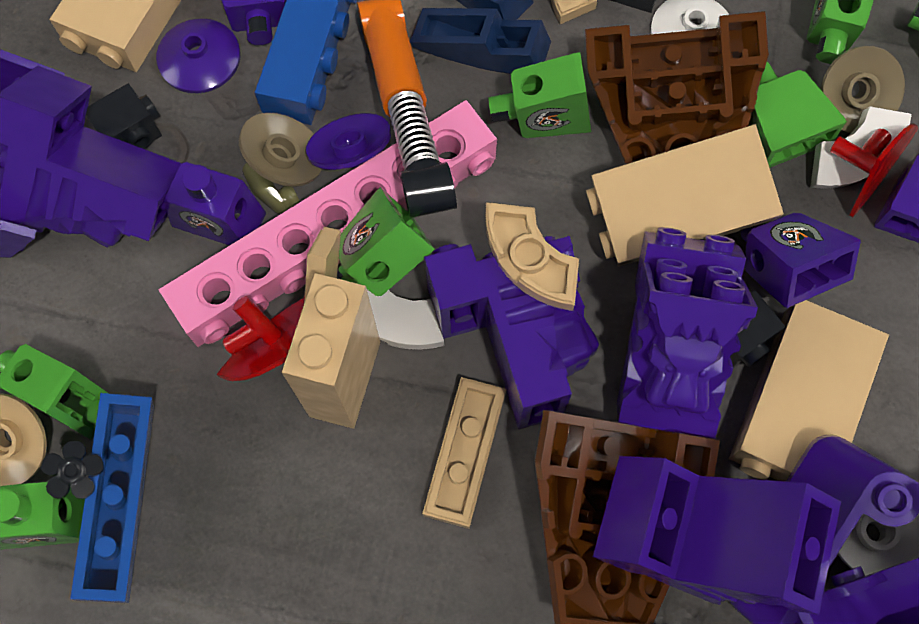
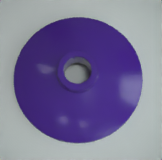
M192 19L176 25L165 34L158 46L156 61L164 80L175 89L187 93H205L221 87L231 79L239 66L241 52L236 36L227 26L211 19ZM200 46L196 50H191L194 47Z
M361 113L345 116L320 128L308 141L306 154L314 166L322 169L355 168L376 156L386 147L391 138V128L385 118L376 114Z

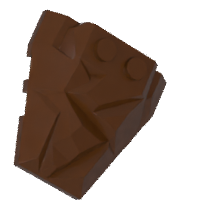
M765 11L719 16L716 28L640 36H630L629 25L585 29L588 76L596 91L625 164L749 126L751 114L754 111L758 97L757 92L762 73L765 70L769 55Z
M543 410L535 467L555 624L654 623L670 585L643 574L625 571L593 557L619 456L666 458L699 476L714 477L720 440Z

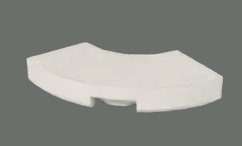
M868 107L862 111L858 126L844 139L861 148L877 129H885L891 134V143L904 128L910 125L912 114ZM822 141L816 145L811 188L844 187L867 178L869 174L831 153L830 149L835 141Z
M367 290L380 340L387 342L390 346L404 349L422 350L444 346V339L431 299L412 301L395 296L389 290L382 296H375Z

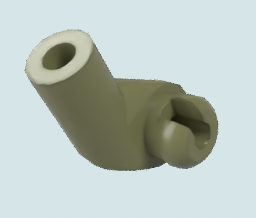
M248 163L243 166V175L253 194L276 214H282L300 203L293 187L283 186L277 190L273 182L256 173Z

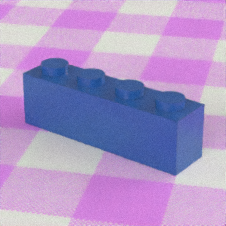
M286 0L255 90L262 113L283 114L303 124L312 125L316 110L321 111L325 104L327 90L324 84L328 73L333 74L337 66L338 50L336 47L339 38L344 39L348 32V10L350 4H356L357 0Z
M100 393L92 454L102 458L104 470L98 476H88L95 484V491L84 502L70 598L72 600L129 603L154 415L152 397Z

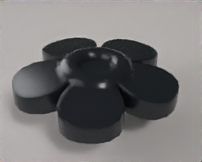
M67 442L62 449L64 459L56 453H51L44 458L41 464V469L45 474L54 476L47 482L46 490L52 497L62 499L68 495L71 487V491L76 498L86 499L95 491L94 482L86 476L95 477L100 475L104 470V463L102 458L96 454H90L85 457L86 447L82 442Z

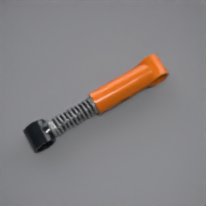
M365 0L357 2L363 36L370 52L382 106L386 115L392 121L396 142L403 162L404 171L400 172L410 219L457 209L456 193L448 163H441L438 158L435 142L426 116L427 98L407 34L401 0Z

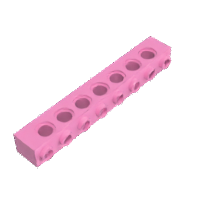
M467 100L429 122L438 158L441 163H448L454 188L457 187L460 181L471 174L478 176L484 173L494 163L496 159L497 138ZM395 143L158 289L195 345L199 347L204 343L211 344L222 339L229 332V327L242 320L233 310L234 304L240 298L247 296L264 312L269 306V302L283 293L291 294L302 288L306 284L307 254L320 230H323L324 227H327L335 220H344L347 224L339 229L342 233L365 205L364 203L380 187L408 211L400 172L404 171L398 144ZM444 152H452L457 155L452 159L439 157ZM305 243L309 245L306 251L301 254L293 255L289 253V250L296 244ZM257 268H270L268 274L263 278H250L252 272ZM230 291V295L225 302L217 305L211 304L213 297L217 293Z

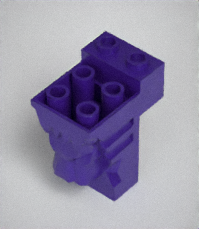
M36 66L24 76L17 77L11 85L0 92V143L4 144L5 147L0 156V168L4 169L3 180L0 184V220L35 229L36 232H43L46 227L62 234H84L106 248L115 245L123 234L149 241L168 216L164 204L165 196L182 163L84 127L91 85L44 67Z
M661 227L658 228L657 233L645 231L635 279L637 301L616 403L618 423L715 439L721 419L719 407L725 394L727 379L731 376L734 369L730 356L735 352H739L741 348L737 334L743 331V329L748 328L750 321L756 317L758 309L742 278L746 257L740 246L735 245V240L725 236L706 235L705 240L686 238V232L674 228Z
M553 236L544 237L545 241L560 253L575 257L570 236L555 239ZM449 244L437 248L432 252V255L425 256L427 290L443 339L486 327L518 430L541 424L543 410L565 413L572 395L567 377L585 368L590 357L595 355L599 347L596 335L584 318L585 306L577 290L578 284L576 287L573 311L547 305L523 292L505 275L492 252L486 254L483 260L476 261L471 244L462 247L456 244ZM579 272L577 276V283L580 282Z
M619 456L593 557L625 571L646 575L713 604L720 605L725 600L736 603L738 599L748 604L758 602L766 605H782L793 611L819 615L841 501L808 483L699 476L666 458Z

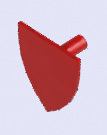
M912 123L904 128L891 143V134L885 129H877L861 148L841 136L834 142L830 149L831 153L869 174L852 208L851 217H854L904 152L919 129L916 124Z
M247 296L240 298L234 304L233 310L242 318L246 325L223 339L225 349L232 356L216 375L228 381H243L260 376L285 363L304 307L305 297L270 320Z

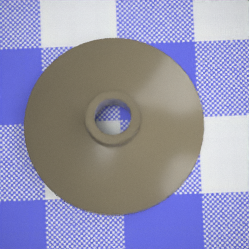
M859 46L847 50L832 62L824 75L821 91L847 121L842 131L852 133L858 126L862 111L868 107L898 111L904 97L905 78L901 65L891 53L875 46ZM855 82H858L859 92L856 96L852 97V87Z
M261 113L251 117L243 125L239 134L240 151L248 165L263 178L279 185L296 187L311 183L322 171V168L314 166L309 161L306 154L307 143L314 133L296 119L278 113Z

